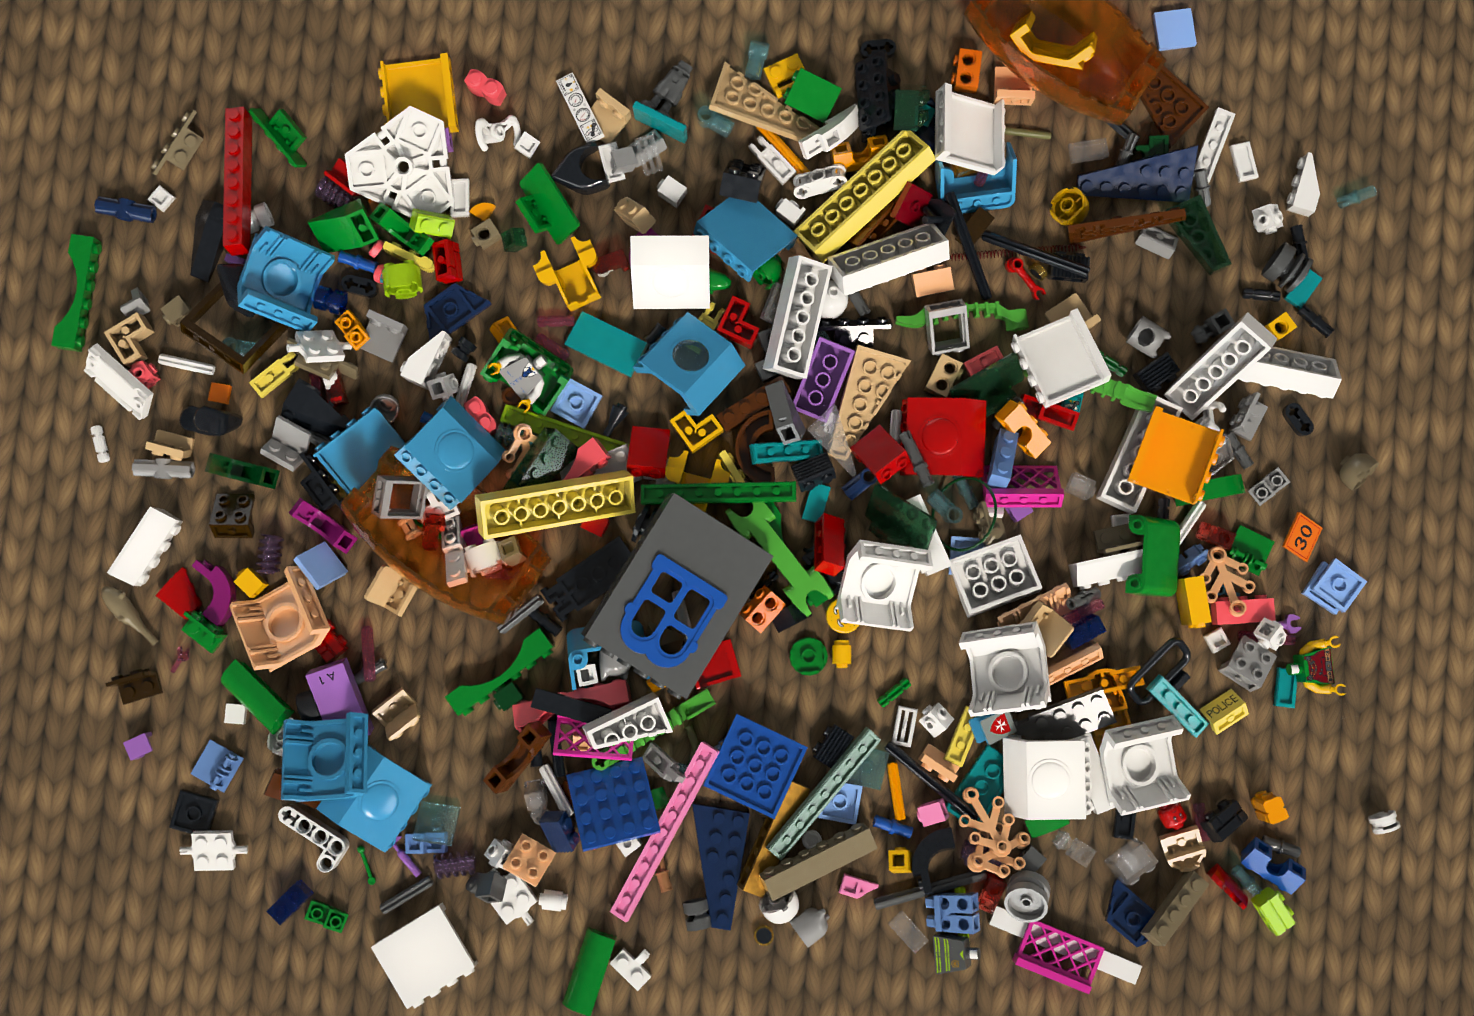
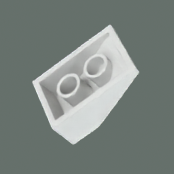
M441 331L412 354L407 362H403L400 369L401 376L407 381L429 390L427 381L435 378L434 375L437 374L453 339L445 331Z

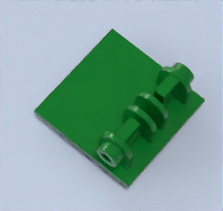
M1239 525L1227 551V557L1239 563L1247 564L1249 567L1248 571L1259 576L1261 571L1267 568L1268 564L1265 562L1275 541Z

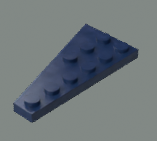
M1198 145L1077 175L1076 188L1081 190L1085 196L1189 203Z
M692 803L712 923L711 927L731 931L738 889L737 882L740 876L750 813Z

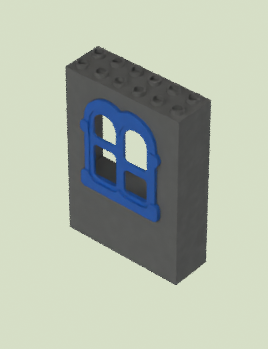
M668 493L582 631L581 635L585 637L583 641L595 648L597 645L601 646V652L611 658L614 655L617 656V661L627 668H630L632 665L635 667L633 671L645 679L650 676V682L661 689L665 686L668 687L667 692L679 700L681 696L687 699L772 560L773 555L679 495ZM662 572L669 574L682 583V587L671 603L652 592V587ZM689 590H694L709 600L708 607L694 628H689L674 617L675 612ZM645 600H650L664 609L665 614L651 635L640 637L632 630V620ZM669 625L687 636L684 646L675 654H667L660 647V637Z

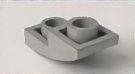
M1277 467L1252 486L1248 492L1257 504L1261 506L1276 495L1275 493L1288 485L1290 481L1280 468Z

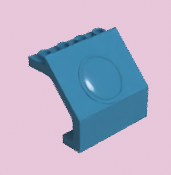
M265 226L259 234L255 233L238 281V307L299 331H311L318 323V317L311 314V307L320 280L334 263L335 255Z
M452 396L438 406L436 409L437 413L394 454L449 510L465 500L499 463L503 452L506 451Z
M349 712L346 713L345 719L321 721L284 720L281 800L308 802L348 799L367 794L368 714Z
M368 744L367 794L348 799L322 800L316 809L337 825L381 851L386 852L395 844L398 834L406 828L407 821L411 815L416 813L421 800L429 794L432 784L399 766Z

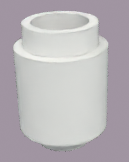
M546 889L544 893H540L539 905H542V909L552 911L566 910L568 894H563V891Z

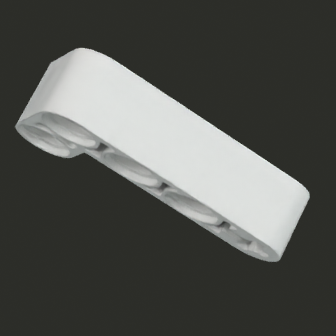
M290 804L280 809L278 818L283 824L324 849L317 860V868L323 873L335 869L349 848V840L297 805ZM291 810L292 812H291L290 815L293 816V817H290V818H289V817H288L289 813H288L287 811ZM303 820L309 822V829H305L302 826ZM320 830L325 832V840L319 838L318 833ZM336 841L342 843V850L335 848ZM325 858H329L331 860V867H327L324 864Z

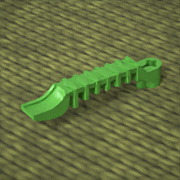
M999 301L994 303L984 302L983 304H978V302L973 304L965 303L967 305L968 318L970 311H973L974 318H979V311H983L984 318H989L990 314H994L995 319L1004 321L1006 331H1021L1029 328L1026 309L1007 310L999 304ZM923 308L918 314L912 316H896L895 324L908 328H921L926 324L925 309ZM958 314L952 315L953 319H958ZM948 316L942 317V320H943V321H948V320H949V317H948ZM934 318L933 325H938V318Z
M1026 369L1023 370L1024 376H1029ZM1111 378L1109 382L1090 389L1092 394L1095 392L1101 393L1100 397L1103 398L1105 395L1110 396V401L1112 402L1117 398L1120 399V403L1124 406L1150 413L1157 398V395L1141 391L1121 381L1111 380Z
M707 688L682 702L679 706L672 708L671 711L665 712L673 729L674 726L681 725L686 719L689 720L715 705L716 702ZM657 736L638 738L634 741L633 752L638 747L646 745L650 740H655ZM624 744L616 749L620 754L629 753V749ZM606 747L599 752L605 753L610 748ZM592 758V765L596 770H604L619 760L606 759L604 763H599L598 758Z

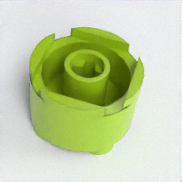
M406 260L399 264H384L382 278L385 296L390 298V295H395L396 299H408L417 296L418 291L420 293L423 292L421 270L418 265H415L413 260Z

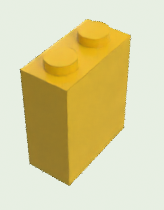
M1204 576L1178 579L1176 596L1181 625H1188V629L1206 627L1205 623L1212 621Z

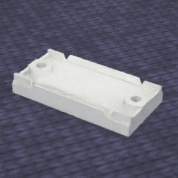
M98 343L88 349L89 353L84 371L90 377H96L95 382L126 410L133 411L132 414L138 420L147 417L154 393Z

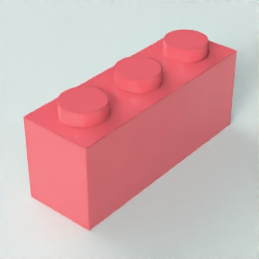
M1255 595V599L1248 600V596H1237L1238 600H1242L1247 607L1245 613L1240 617H1235L1229 612L1231 603L1228 597L1217 598V602L1210 603L1212 625L1261 622L1264 617L1271 621H1276L1274 598H1267V595ZM1234 607L1235 612H1240L1238 607Z

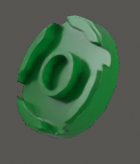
M805 637L793 644L789 659L792 667L802 675L811 676L818 674L825 667L828 653L821 641L816 638Z

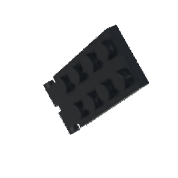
M618 536L557 578V584L548 589L546 586L540 591L549 605L555 601L558 603L552 609L560 621L564 622L568 619L566 615L574 609L580 611L608 591L631 552L621 537Z

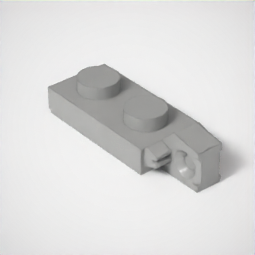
M651 742L642 756L643 761L663 779L670 782L672 780L674 782L677 781L682 784L686 776L679 771L680 766L656 743Z

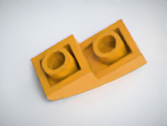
M347 309L335 321V324L345 334V339L356 351L371 339L366 329L351 310Z

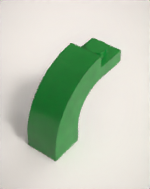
M381 202L369 216L370 219L391 236L422 256L434 243V240L426 234L414 232L409 227L408 222Z
M1241 474L1210 479L1208 483H1204L1202 490L1205 491L1202 501L1245 493ZM1175 498L1176 507L1190 504Z

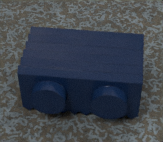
M545 811L539 824L552 850L557 853L573 852L580 838L579 834L575 832L574 826H572V820L568 817L567 811Z

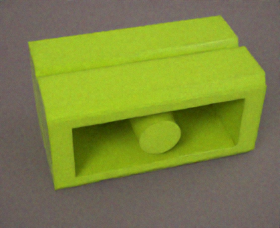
M413 208L409 227L417 233L451 239L455 220L447 214Z
M1266 887L1260 894L1251 898V902L1268 929L1276 936H1280L1286 929L1295 925V921L1292 918L1294 913L1288 905H1284L1283 901L1285 898L1278 890L1274 891L1272 888Z

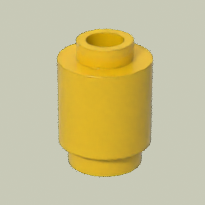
M835 640L834 645H832V664H836V668H848V664H851V645H849V640Z

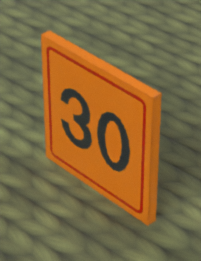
M1297 512L1282 547L1303 561L1308 562L1322 527L1301 512Z

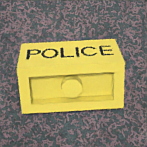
M1232 689L1199 709L1209 720L1211 728L1216 735L1249 714L1246 703Z

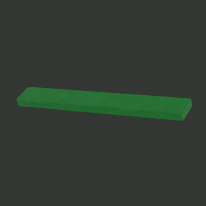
M796 481L642 484L641 505H661L668 493H675L691 504L796 502Z

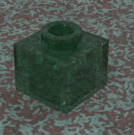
M512 227L501 233L504 252H518L528 246L524 228Z

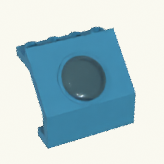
M687 312L683 317L676 319L673 322V326L663 332L661 338L649 347L650 350L639 357L638 362L633 366L636 373L653 374L679 393L687 403V406L684 408L687 415L700 416L745 367V363L731 342Z

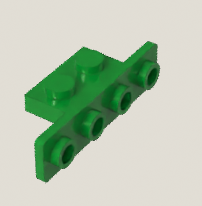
M250 108L248 112L251 114L254 122L261 126L265 135L285 155L288 163L295 168L306 167L307 163L296 150L307 137L286 111L279 109L270 119L261 108Z

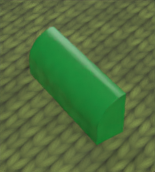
M235 659L224 671L221 677L222 685L273 735L282 727L284 720L289 719L295 712L244 661Z
M587 927L562 1002L565 1007L577 1013L591 1016L617 939L616 936Z

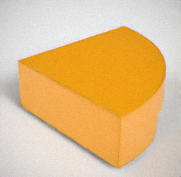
M480 203L472 207L469 212L480 220L485 221L489 219L496 206L491 203Z

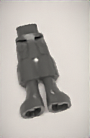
M680 60L677 66L674 65L663 80H660L653 89L654 97L650 101L643 99L640 103L656 110L661 100H665L658 112L671 118L669 110L671 107H676L682 98V92L693 69L692 66Z

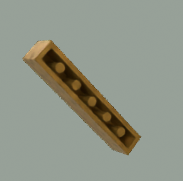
M792 781L775 819L766 816L737 882V886L743 891L761 898L767 893L759 874L768 867L778 865L779 859L766 846L809 796L810 789L803 784Z

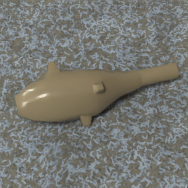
M104 586L101 593L102 598L115 618L140 632L152 646L156 645L159 640L146 628L138 611L130 599L125 596L126 594L124 592L121 593V589L117 590L113 587Z

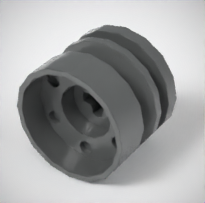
M1284 242L1269 259L1261 275L1271 282L1281 277L1278 286L1281 288L1286 284L1284 290L1290 293L1305 279L1314 260L1310 257L1304 260V253L1293 258L1296 248Z

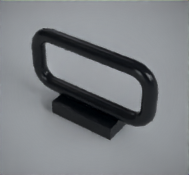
M1174 637L1166 641L1130 678L1127 683V693L1134 703L1143 706L1156 699L1150 692L1141 698L1134 688L1141 678L1174 645L1180 648L1183 656L1164 678L1177 691L1191 678L1187 672L1182 670L1190 661L1191 651L1181 638Z

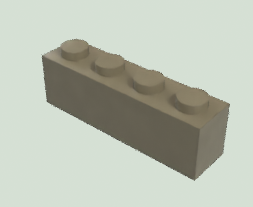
M1195 871L1184 872L1140 933L1154 946H1165L1210 884Z

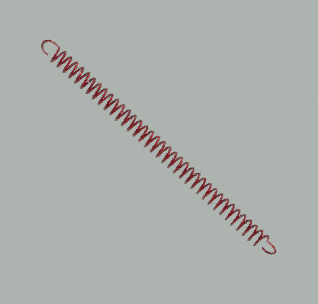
M1077 243V244H1078V243ZM1063 244V245H1064V244ZM1066 244V246H1067L1068 244ZM1070 244L1072 246V244ZM1073 244V246L1075 245V247H1076V252H1077V244H1076V245ZM1078 244V245H1079V244ZM1052 245V247H1054V253H1055V252H1056V251H1055L1056 246L1054 247V245ZM1056 245V246H1057V245ZM1059 245V246H1061V251H1063V250H1062V249H1063V245H1062V246ZM1064 245V247H1065V252H1066V246ZM1068 245L1069 252H1070V245ZM1079 245L1080 249L1086 248L1085 246ZM1038 246V247H1039V246ZM1042 246V247H1043V246ZM1045 246L1047 248V246ZM1048 246V248H1047V252H1048L1049 246ZM1050 246L1051 253H1052V247ZM1057 246L1058 251H1059V247ZM1072 246V252H1073V246ZM1035 247V248H1036V247ZM1039 247L1040 249H1042V247ZM1043 247V250H1044V251H1045V247ZM999 249V250H1000V249ZM1003 249V250H1004V249ZM1006 249V250H1007V249ZM985 250V251H986V250ZM989 250L988 252H990V255H991V258H992V251L990 252V250ZM992 250V251H993V250ZM995 250V252H996L997 250ZM1000 250V252H1001V250ZM1002 250V252H1003V250ZM1004 250L1005 257H1006V250ZM1007 250V251H1008V250ZM1010 250L1008 251V257H1009V252H1010ZM978 251V252H979V251ZM981 251V253H982L983 251ZM984 251V253H983L984 259H985V251ZM986 251L987 259H988V253H987V251ZM993 251V253H994V251ZM997 251L998 258H999V251ZM1011 251V252H1012V257H1013V251ZM960 252V254L962 255V260H963L964 253H963V255H962V253ZM964 252V253H965V252ZM977 252V255H978V252ZM979 252L980 259H981V253ZM1001 252V257H1002V252ZM1015 252V256H1017V255H1016V252ZM953 253V254H954V253ZM956 253V256H957L958 253ZM994 253V258H995V253ZM952 254V256H950L951 259H952V261H953V254ZM954 254V256H955V254ZM958 254L959 261H960V254ZM965 254V257H966V254ZM1019 254V256H1020V254ZM1023 255V256H1024V255ZM955 256V261H956V256ZM966 257V260H967V257Z

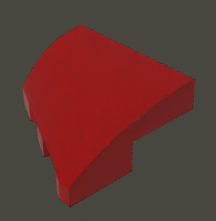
M182 567L155 596L185 620H189L183 615L184 612L198 611L202 606V602L195 593V587L190 582L187 569Z
M1216 863L1206 874L1244 910L1248 905L1247 893Z

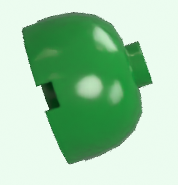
M777 254L774 255L753 273V278L759 285L764 283L767 286L765 287L766 290L775 286L782 276V260Z

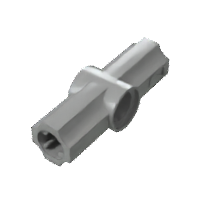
M156 458L155 460L134 459L132 471L134 476L158 479L193 478L195 474V466L192 461H173L172 459Z

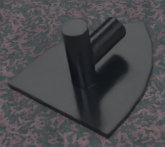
M931 198L928 205L922 209L925 215L922 218V222L924 224H935L945 236L957 211L946 201Z

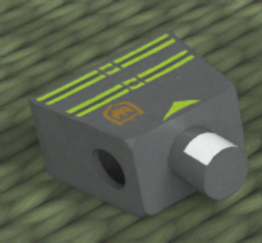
M938 932L933 935L936 974L965 970L971 966V960H980V948L970 947L968 937Z

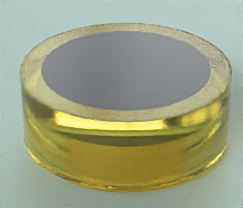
M1033 263L1028 268L1029 272L1040 281H1043L1047 276V271L1038 263Z
M767 925L758 926L754 932L755 941L761 946L769 945L774 938L771 927Z

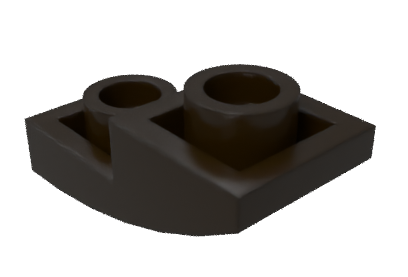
M981 207L977 209L966 224L974 245L995 219V217ZM957 235L955 240L962 244L959 235Z

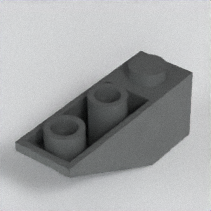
M783 380L766 385L765 390L774 424L783 445L801 440L806 429Z

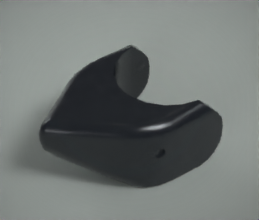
M596 142L572 149L551 175L553 181L583 195L601 192L610 187L608 180H593L581 172L582 163L586 157L598 151L599 148Z
M218 264L217 272L228 305L244 316L254 317L256 313L238 307L237 284L244 264Z
M205 405L200 408L195 406L185 408L181 412L179 419L183 429L209 436L225 435L238 429L243 421V418L238 414Z

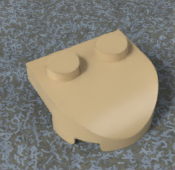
M1197 825L1158 836L1169 865L1172 868L1179 869L1181 872H1190L1200 867L1203 857H1206V849L1203 846Z

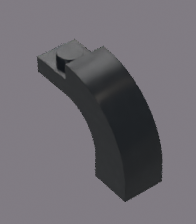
M951 827L929 834L921 841L914 853L912 861L913 877L921 876L922 879H918L920 891H924L925 895L933 894L928 873L931 859L942 851L955 849Z

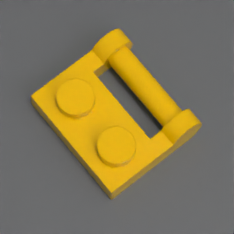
M797 53L763 68L773 93L778 99L783 97L788 87L792 88L794 81L780 88L778 84L791 79L796 70L800 71V68H804Z

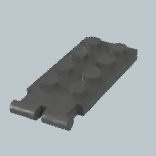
M1102 686L1028 713L1029 717L1020 721L1013 719L1017 730L1015 735L1024 736L1021 739L1068 740L1117 722Z

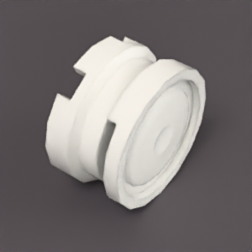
M1395 810L1378 812L1368 817L1369 823L1373 825V834H1385L1401 827L1400 822L1396 820L1397 814Z

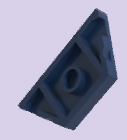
M456 283L452 284L424 304L430 340L441 331H445L448 335L452 334L491 306V302Z
M1116 878L1113 883L1105 921L1134 946H1142L1149 940L1140 932L1154 915L1155 911Z

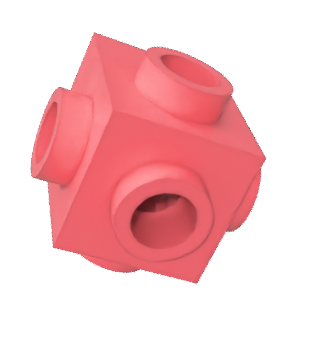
M142 360L137 361L128 370L148 389L161 380L157 374L158 370L152 363Z

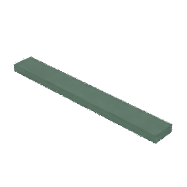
M868 727L864 728L766 846L779 860L786 856L879 744L881 739Z

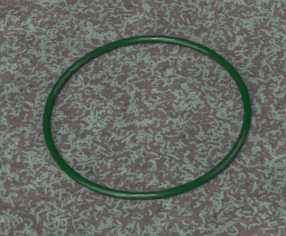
M960 477L951 481L940 491L934 502L931 519L935 526L934 514L937 502L943 492L957 481L965 479L976 480L986 486L993 498L994 517L986 535L975 545L960 549L951 547L941 540L943 546L950 550L968 551L979 546L989 536L994 527L997 517L996 498L989 485L979 478Z

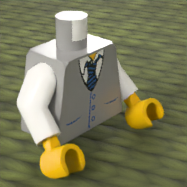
M521 353L508 354L496 363L487 365V368L494 366L495 372L490 375L500 373L522 400L517 405V408L521 404L526 405V410L523 412L526 413L530 409V404H533L541 395L544 386L543 377L545 376L541 369L548 364V361L542 354L534 360L528 354L525 356Z

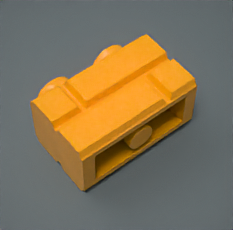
M1266 790L1257 792L1255 797L1250 800L1253 808L1256 809L1255 813L1258 820L1276 824L1289 817L1286 808H1283L1285 805L1282 798L1273 795L1272 792L1267 793Z

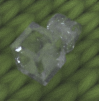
M544 778L524 783V798L527 810L531 811L530 817L538 825H540L539 821L545 811H550L547 809L548 794Z
M1058 830L1055 839L1052 840L1053 845L1056 846L1055 848L1066 850L1065 854L1087 868L1097 851L1077 838L1072 840L1069 836L1070 833L1067 831Z

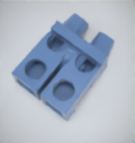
M940 892L925 898L926 908H934L935 915L927 916L926 923L928 927L935 928L936 932L975 934L980 931L979 913H976L979 910L978 892Z

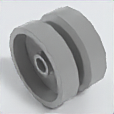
M1018 871L1013 874L1007 884L1004 901L1006 911L1011 917L1021 922L1031 923L1043 919L1048 910L1051 890L1049 882L1042 875L1033 871Z

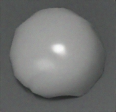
M388 394L376 396L370 404L371 408L376 406L390 424L394 422L400 410L398 400Z

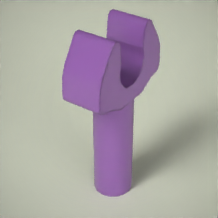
M1294 614L1285 615L1283 621H1278L1283 626V629L1287 630L1288 634L1297 633L1301 629V627H1292L1290 624L1292 620L1300 619V617Z

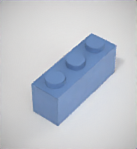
M1000 428L994 441L986 483L990 488H1007L1011 480L1019 433H1013Z

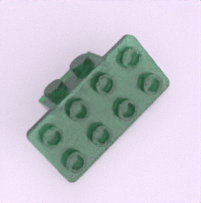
M1012 352L950 389L951 397L985 400L986 417L1002 409L1009 400H1013L1017 396L1011 387L1024 379L1018 355Z
M882 485L874 486L865 512V516L873 521L868 530L877 538L883 539L889 544L899 546L911 545L914 548L928 550L938 523L937 519Z

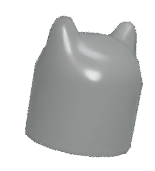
M1142 316L1128 335L1126 343L1151 358H1157L1158 354L1156 351L1165 339L1171 338V335L1156 323Z
M599 651L601 680H606L608 676H620L622 680H627L629 668L619 663L617 656L614 655L611 658Z
M808 908L800 916L789 921V923L809 948L827 932V921L830 916L826 913L825 909Z

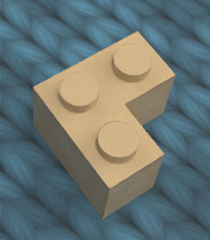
M136 312L104 332L123 365L130 367L137 361L148 359L139 342L155 332L145 316Z

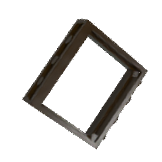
M219 283L180 321L181 332L242 374H245L288 329V326L271 320L275 323L271 329L244 356L240 355L195 324L224 295L221 283Z

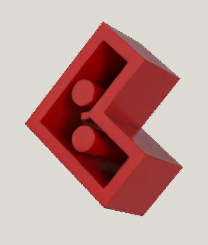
M732 296L717 328V333L722 337L752 349L760 328L744 321L750 309V303Z

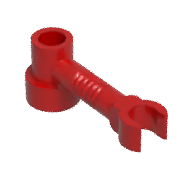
M1012 257L1006 260L1005 269L1010 273H1018L1029 287L1033 299L1039 300L1036 295L1038 290L1042 295L1046 294L1045 290L1036 285L1028 273H1026L1023 268V261L1020 258Z

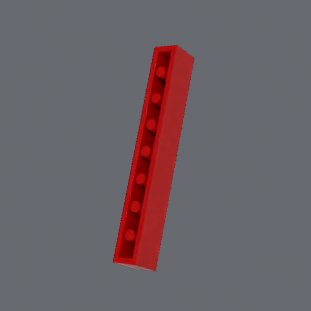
M244 106L225 108L223 247L231 256L248 254L251 247L252 117Z

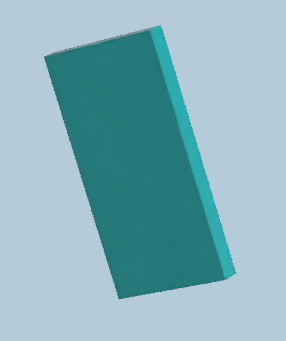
M583 311L565 342L567 347L630 378L635 371L633 366L638 362V358L644 354L649 345L647 342Z
M987 744L954 794L963 800L962 794L966 788H976L979 792L978 799L988 815L993 807L992 800L996 796H1001L1004 791L1003 754ZM972 791L968 792L969 797L973 798L975 796ZM949 802L946 803L947 810L958 819L963 815ZM966 803V804L969 805L972 809H974V807L972 806V804ZM966 818L961 819V821L968 824V820Z

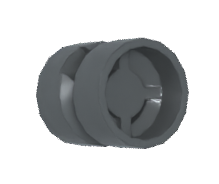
M695 898L682 903L684 914L687 915L685 919L687 931H698L712 926L710 914H707L709 910L707 898Z

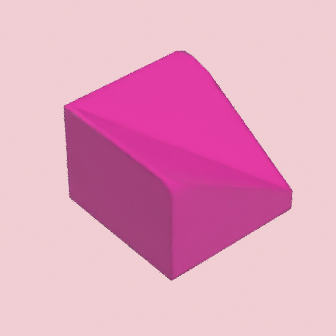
M478 524L461 529L460 533L468 546L483 544L484 539L478 533Z

